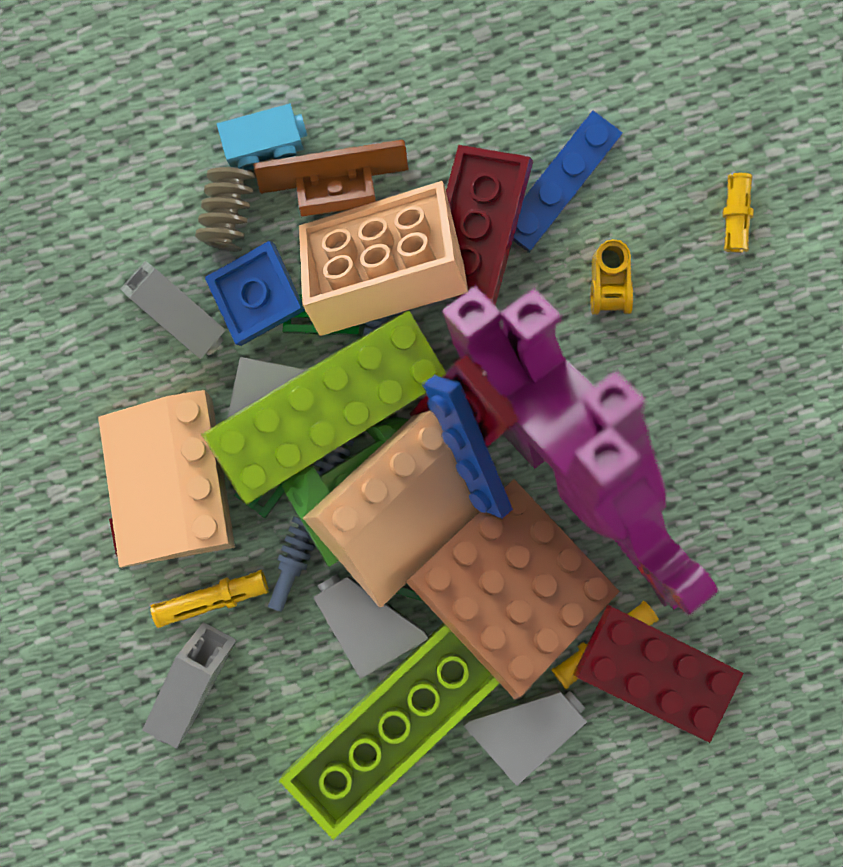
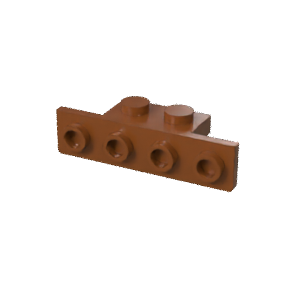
M404 140L310 153L254 164V172L260 194L297 188L301 217L348 210L376 202L372 176L409 170Z

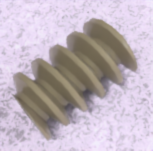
M234 167L211 168L207 171V178L212 183L204 186V193L210 198H206L201 202V208L208 213L199 215L198 222L206 228L196 230L195 237L213 248L233 252L242 251V248L233 244L232 241L233 239L244 238L245 233L237 230L235 225L247 223V218L238 214V210L250 208V203L242 200L241 195L253 193L252 188L243 184L244 180L255 179L256 175L253 172Z

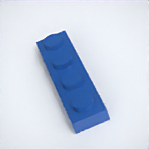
M592 110L525 195L513 241L530 253L619 140L623 132Z
M434 375L423 384L429 398L428 406L443 430L442 438L452 450L457 462L456 470L465 480L470 491L469 499L478 511L504 518L513 508L460 383Z

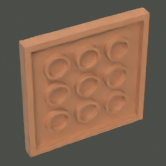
M513 479L504 487L513 510L504 518L479 511L418 569L406 583L514 699H517L530 688L620 591L519 483Z

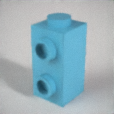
M291 103L216 123L225 157L230 167L248 171L254 169V164L271 158L295 157L297 151L304 150L301 138L307 136L302 114L294 116Z

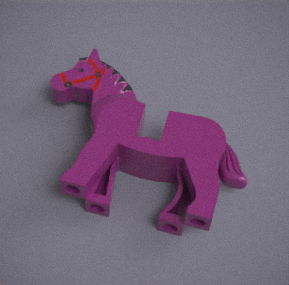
M476 286L442 310L452 342L460 358L467 354L473 362L482 366L487 373L488 381L499 394L504 395L510 400L516 415L520 418L502 435L534 469L545 461L549 464L554 472L560 498L591 530L614 540L620 546L623 553L626 554L634 566H637V570L648 581L663 606L669 605L673 610L679 607L685 613L691 615L718 594V588L708 572L699 563L692 561L667 532L662 511L666 507V486L644 418L645 399L617 371L594 386L565 359L557 341L555 330L556 325L562 322L561 314L535 288L502 312Z

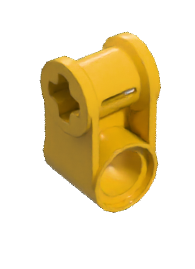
M612 239L605 241L593 254L590 291L592 315H598L600 311L623 310L624 314L632 313L631 254L627 245L620 240ZM607 250L616 252L620 258L619 267L613 269L605 266L602 262V252Z

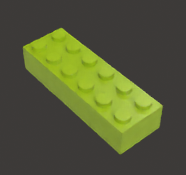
M408 310L378 326L201 435L241 500L248 504L425 394L426 391L423 384L434 375L443 377L446 372Z
M442 623L428 637V640L421 643L282 774L279 782L329 837L334 840L500 683L456 635Z

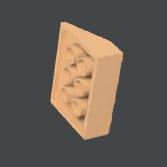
M443 181L299 225L302 303L320 336L468 292L462 255Z
M205 390L162 397L98 417L120 568L235 548L224 472L201 435L216 425L213 401Z
M431 411L411 417L303 517L305 522L378 607H382L418 569L479 512L469 499L470 491L465 480L456 470L457 462L452 450L444 442L441 425Z

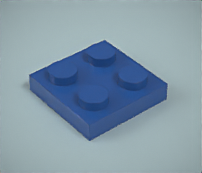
M271 241L262 244L205 277L236 345L242 346L305 311L301 298L276 245Z

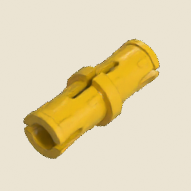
M748 173L728 174L727 204L723 208V218H726L724 251L748 252L750 219L754 216V209L751 208L750 200L753 176Z

